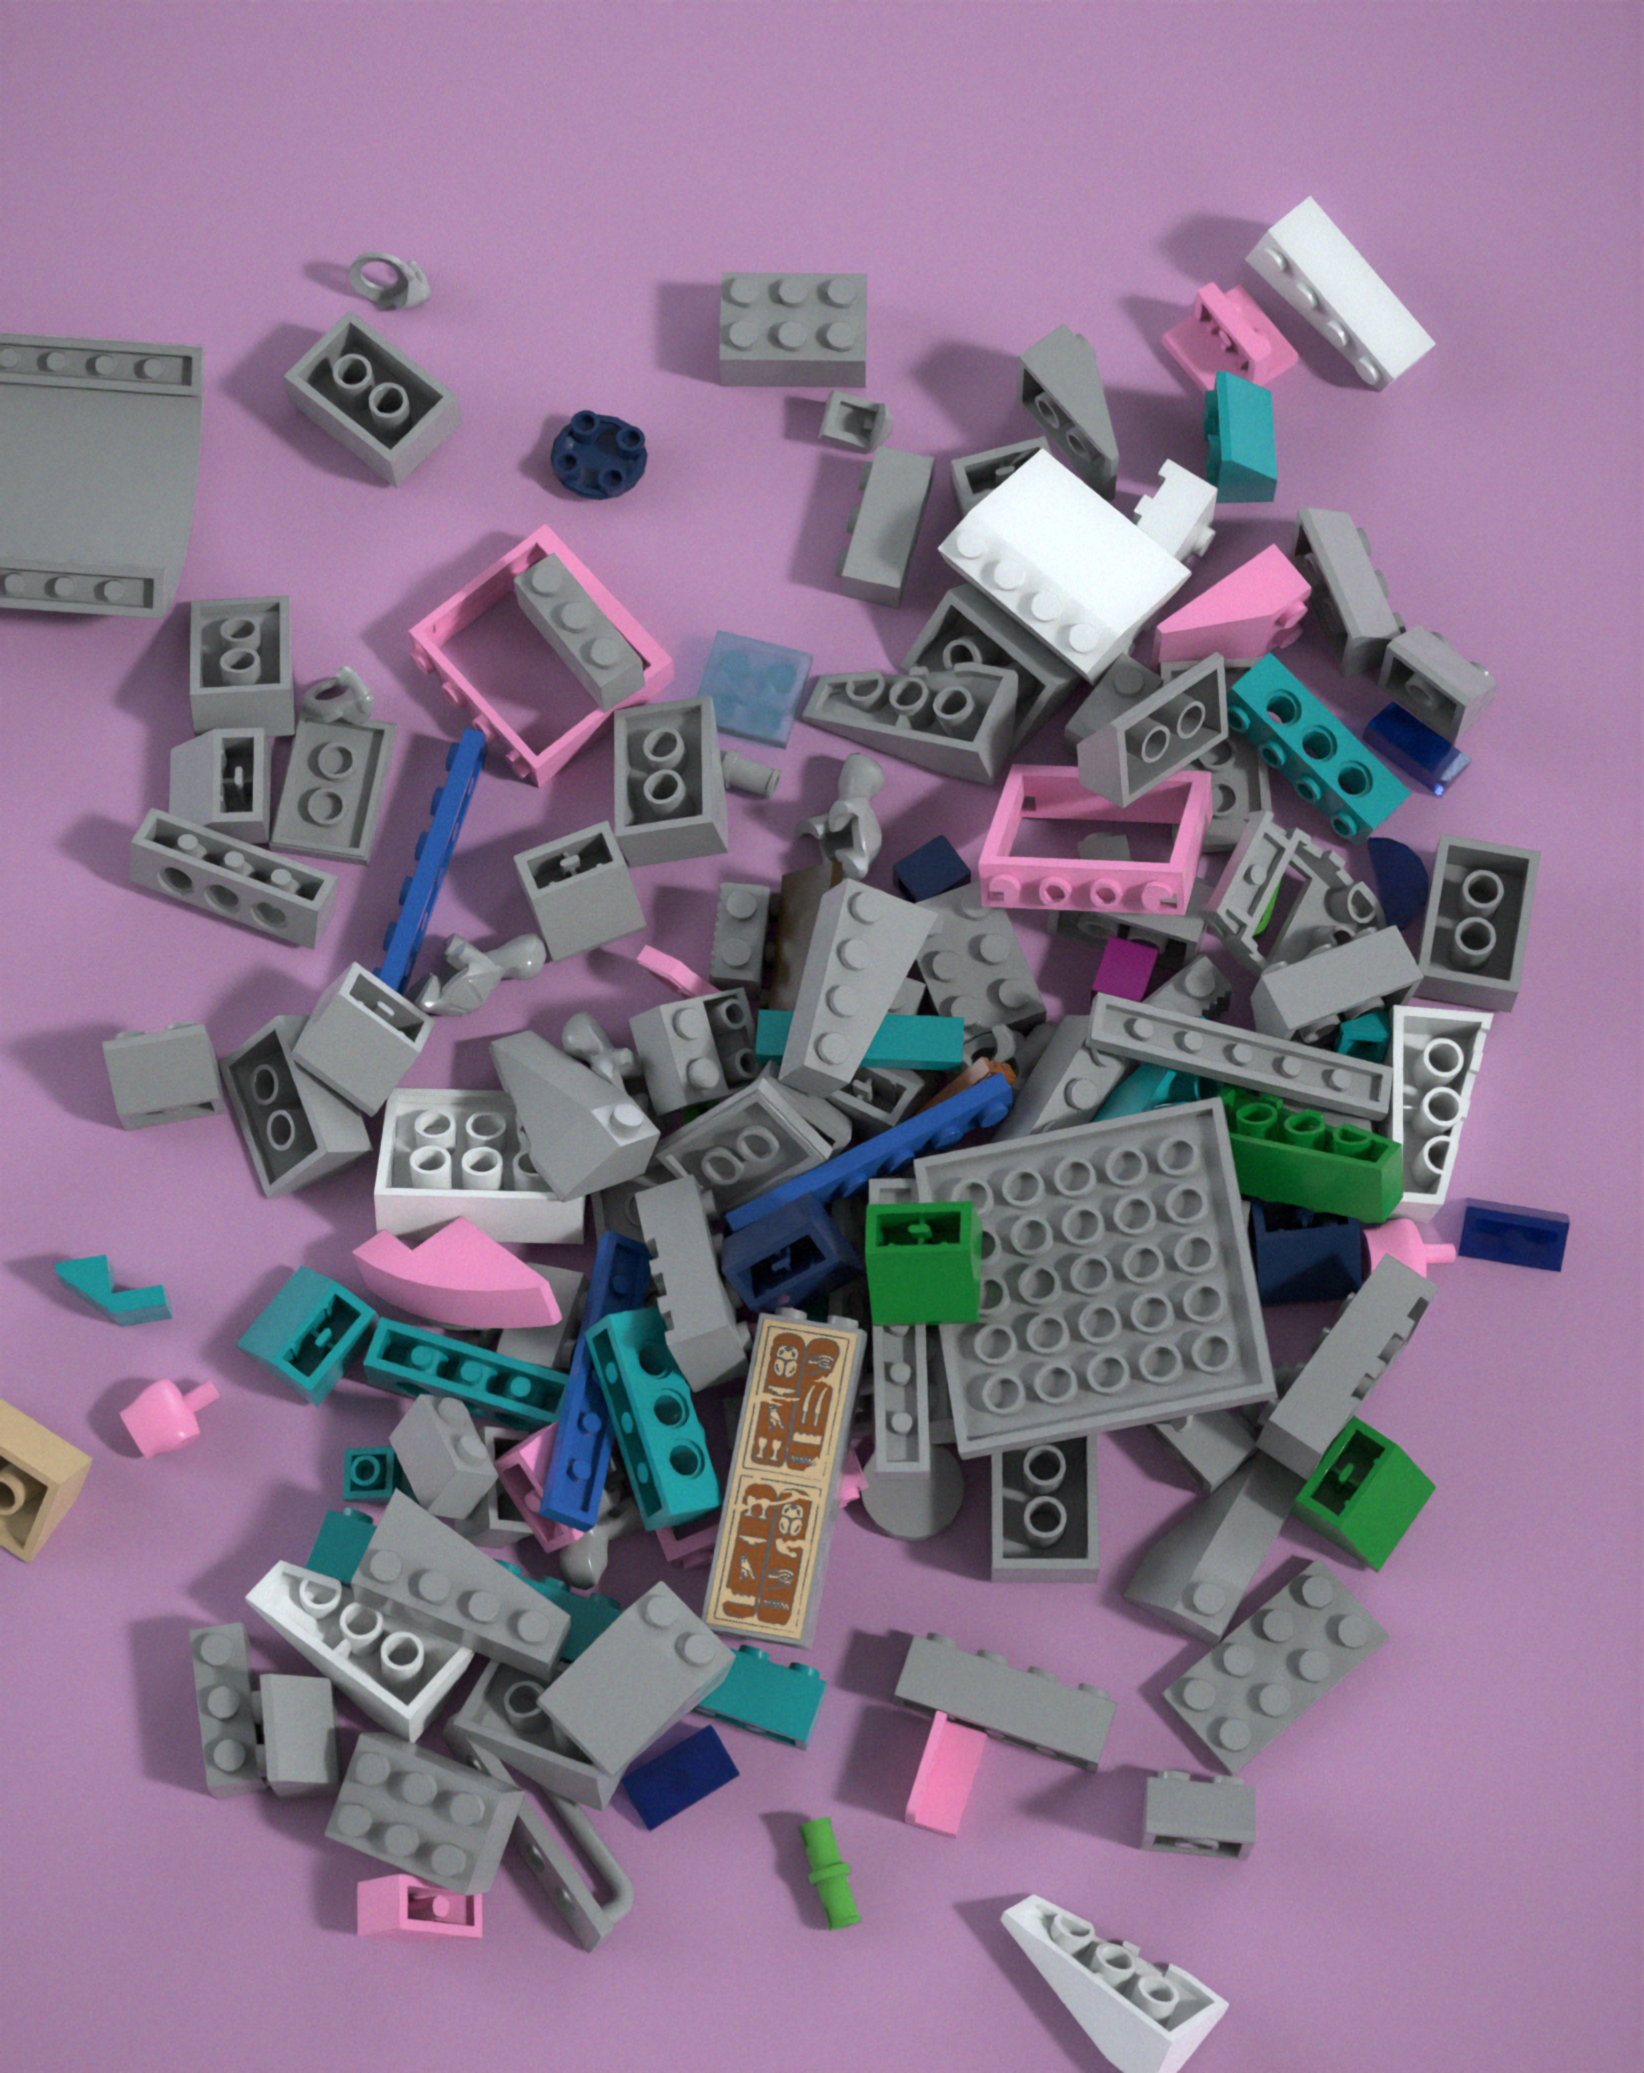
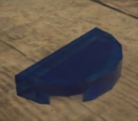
M1369 837L1367 846L1387 928L1396 925L1399 932L1403 931L1420 915L1428 896L1427 871L1421 858L1407 845L1390 838Z

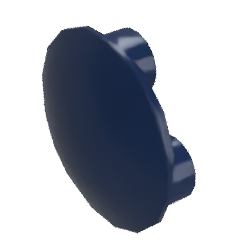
M589 410L579 411L574 414L571 423L566 425L555 438L550 456L554 475L565 489L581 498L599 501L619 497L633 489L645 473L648 458L645 437L641 429L628 424L618 417L596 414Z

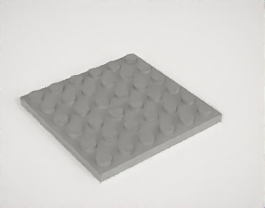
M1221 1096L913 1159L920 1203L972 1201L982 1222L980 1323L939 1325L958 1451L962 1460L1278 1398Z

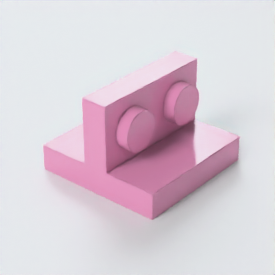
M1213 281L1198 290L1194 314L1164 333L1162 338L1164 347L1204 395L1206 390H1214L1216 371H1227L1261 387L1296 364L1298 360L1296 350L1241 284L1224 294Z

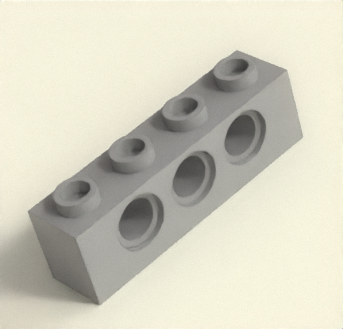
M150 809L131 841L128 881L310 949H315L334 915L338 876L158 809Z

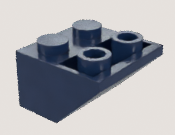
M811 1190L722 1240V1272L749 1309L759 1314L774 1315L776 1307H793L796 1310H801L867 1273V1268Z
M1248 1196L1247 1201H1251L1247 1228L1261 1308L1345 1300L1351 1292L1355 1294L1359 1292L1362 1287L1360 1227L1358 1220L1339 1214L1313 1212L1302 1206L1279 1201L1267 1202L1255 1196Z

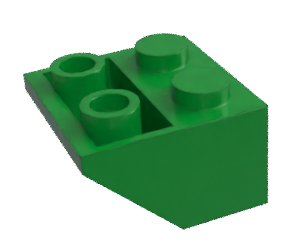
M972 1201L867 1205L865 1260L872 1320L875 1327L980 1323L982 1222Z
M1353 1415L1295 1498L1290 1514L1378 1573L1424 1507L1436 1486L1398 1444Z

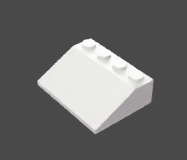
M1043 448L976 505L938 547L947 564L1093 687L1192 574L1189 569Z
M394 1088L387 1098L374 1190L377 1234L385 1229L397 1239L428 1240L460 1216H463L496 1242L584 1244L587 1195L563 1203L535 1170L529 1157L531 1145L525 1131H519L515 1120L517 1109L512 1096L504 1091Z

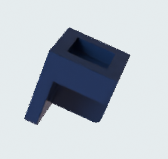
M943 835L937 836L893 865V885L905 901L913 904L971 883L970 869Z

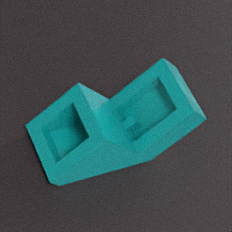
M106 1254L55 1263L56 1274L64 1288L121 1327L173 1318L170 1298L163 1285L117 1292L114 1268Z

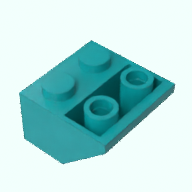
M1216 371L1214 390L1205 391V412H1202L1203 442L1208 441V456H1205L1204 461L1205 481L1218 489L1216 503L1274 502L1277 486V466L1272 392L1227 371Z
M301 1265L235 1345L317 1408L371 1343L380 1320L374 1309L337 1281Z

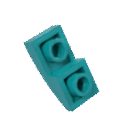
M392 1446L345 1448L342 1498L344 1501L388 1505L397 1488L420 1505Z

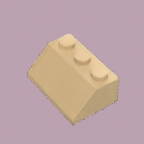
M1 1398L0 1545L29 1563L35 1558L78 1498L93 1458Z

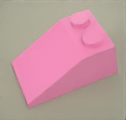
M1272 544L1156 626L1151 659L1152 669L1159 673L1160 662L1204 660L1215 652L1223 655L1224 659L1250 658L1265 655L1277 646L1281 649L1288 647L1304 631L1303 626L1312 587L1279 548Z

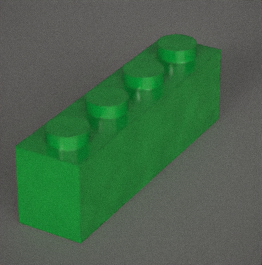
M1227 1083L1216 1095V1097L1221 1096L1224 1105L1240 1193L1255 1196L1267 1202L1279 1201L1306 1207L1313 1212H1329L1352 1217L1364 1223L1376 1222L1380 1224L1385 1222L1402 1200L1403 1164L1401 1143L1348 1123L1337 1128L1325 1123L1324 1114L1309 1108L1301 1113L1291 1111L1283 1107L1282 1098L1265 1092L1260 1098L1247 1094L1246 1087Z

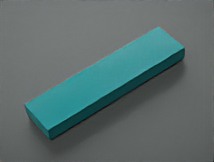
M759 1010L755 1051L756 1063L768 1064L772 1059L777 1064H782L794 1011ZM886 1014L858 1067L962 1071L964 1017Z

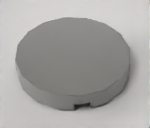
M929 1444V1479L876 1480L875 1452L872 1454L863 1469V1474L869 1488L860 1491L864 1509L877 1529L894 1539L917 1542L935 1536L952 1525L962 1509L965 1482L960 1464L944 1446Z

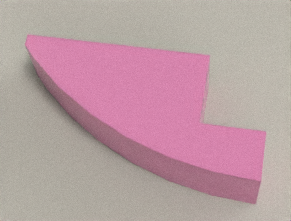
M460 1216L414 1250L408 1248L384 1229L352 1251L367 1289L386 1302L414 1315L442 1323L499 1329L555 1325L563 1319L549 1282L463 1216Z

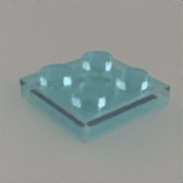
M717 630L697 697L711 695L717 732L786 750L813 663V654Z

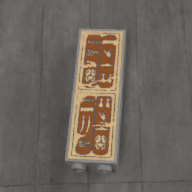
M776 1307L775 1315L760 1313L701 1621L714 1634L812 1651L870 1337L864 1330L858 1329L859 1322L853 1319L827 1316V1322L820 1323L806 1320V1312Z

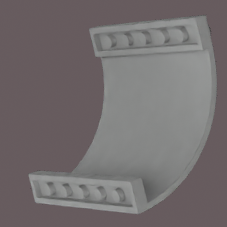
M0 331V607L163 619L173 603L181 580L194 517L202 444L206 345Z

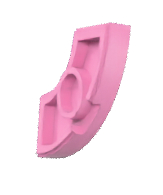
M645 945L637 957L638 964L671 991L685 999L722 992L692 972L681 961L648 945ZM751 1013L757 1033L758 1019Z

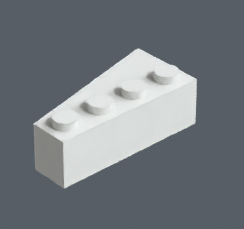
M1311 196L1267 230L1245 259L1355 367L1357 373L1365 382L1374 385L1380 392L1421 360L1436 345Z
M1167 459L1158 473L1161 477L1159 491L1153 499L1144 494L1134 510L1135 516L1131 522L1186 567L1194 554L1199 557L1203 556L1215 537L1216 531L1212 530L1218 489ZM1161 610L1156 614V616L1149 622V624L1143 630L1147 632L1151 629V627L1154 625L1157 618L1159 617ZM1132 642L1123 653L1130 657L1135 648V643Z
M1393 1005L1388 1012L1392 1035L1382 1065L1393 1067L1394 1070L1388 1114L1381 1122L1379 1121L1378 1135L1402 1144L1403 1198L1386 1220L1405 1218L1413 1222L1429 1223L1445 1201L1459 1147V1137L1463 1123L1467 1118L1476 1074L1479 1072L1483 1057L1482 1050L1494 1014Z

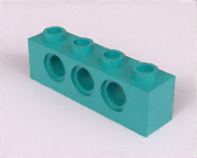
M1271 652L1266 654L1226 693L1228 725L1236 732L1242 733L1258 749L1262 759L1269 766L1277 768L1294 785L1297 794L1304 801L1313 804L1330 821L1333 830L1342 838L1348 839L1356 848L1375 832L1412 794ZM1267 712L1276 714L1281 719L1282 724L1273 721ZM1303 747L1311 749L1318 759L1308 756ZM1338 782L1346 784L1352 790L1353 795L1343 791Z
M659 1306L608 1314L584 1332L646 1531L700 1521L723 1506L724 1503L721 1496V1482L713 1470L705 1445V1431L698 1422L692 1404L690 1385L667 1347L664 1332H667L668 1328L665 1319L663 1320L660 1314ZM639 1363L642 1364V1366L645 1368L646 1372L641 1368V1366H640ZM655 1412L658 1414L661 1421L656 1417ZM671 1463L676 1467L677 1472L673 1469Z
M384 1317L380 1318L363 1363L369 1384L413 1398H418L420 1394L461 1400L468 1409L469 1415L515 1430L529 1431V1434L560 1420L569 1375Z

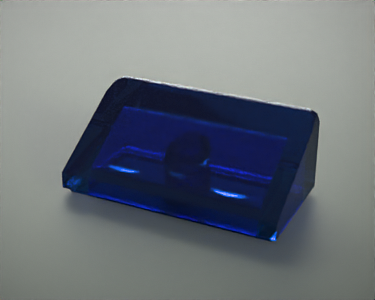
M1394 701L1377 714L1364 729L1362 740L1440 798L1472 761L1471 758Z
M1466 1198L1458 1255L1561 1272L1570 1225L1569 1217L1567 1214Z
M708 1725L624 1777L620 1783L646 1828L651 1832L740 1776V1773L713 1726Z

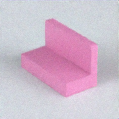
M937 1710L905 1811V1823L956 1839L987 1740V1733L947 1721V1713Z

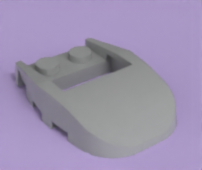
M1268 809L1246 813L1244 820L1248 824L1208 904H1201L1198 912L1236 962L1258 978H1260L1261 972L1278 962L1287 961L1289 965L1305 960L1304 958L1308 953L1320 946L1332 944L1333 948L1349 943V940L1355 934L1364 929L1376 927L1380 931L1387 928L1385 914L1378 899L1363 881L1354 882L1343 869L1346 861L1335 851H1324L1310 841L1312 837L1297 827L1282 829L1271 822L1274 813ZM1289 864L1306 880L1266 959L1257 951L1258 945L1252 939V936Z

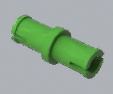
M824 1817L802 1824L797 1829L801 1834L812 1873L808 1874L811 1886H817L828 1922L827 1927L829 1932L855 1925L858 1922H862V1919L858 1914L847 1875L851 1874L849 1863L842 1862L832 1830L830 1817Z

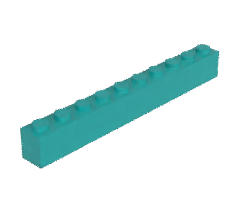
M344 1508L342 1514L328 1509L305 1569L340 1581L341 1586L352 1589L351 1581L377 1526L372 1525L374 1519L361 1511L351 1508ZM494 1559L570 1615L572 1635L560 1661L571 1665L624 1612L619 1610L621 1604L610 1597L591 1593L589 1599L569 1593L571 1586L563 1581L548 1576H541L540 1582L520 1576L522 1570L519 1567L503 1560ZM740 1645L738 1651L729 1648L736 1657L725 1681L695 1706L691 1712L806 1751L827 1694V1681L819 1679L820 1672L801 1663L790 1662L789 1668L769 1662L770 1655L758 1648L748 1645Z

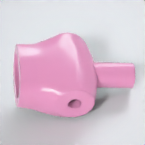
M1395 1219L1371 1229L1360 1230L1361 1279L1364 1283L1386 1252L1424 1278L1427 1275V1264H1452L1455 1261L1456 1251L1453 1243H1423L1416 1225L1410 1219Z
M163 1379L146 1388L129 1407L119 1414L141 1453L148 1460L159 1454L182 1449L197 1440L200 1436V1429L194 1413L221 1396L211 1379L185 1395L182 1394L172 1381Z

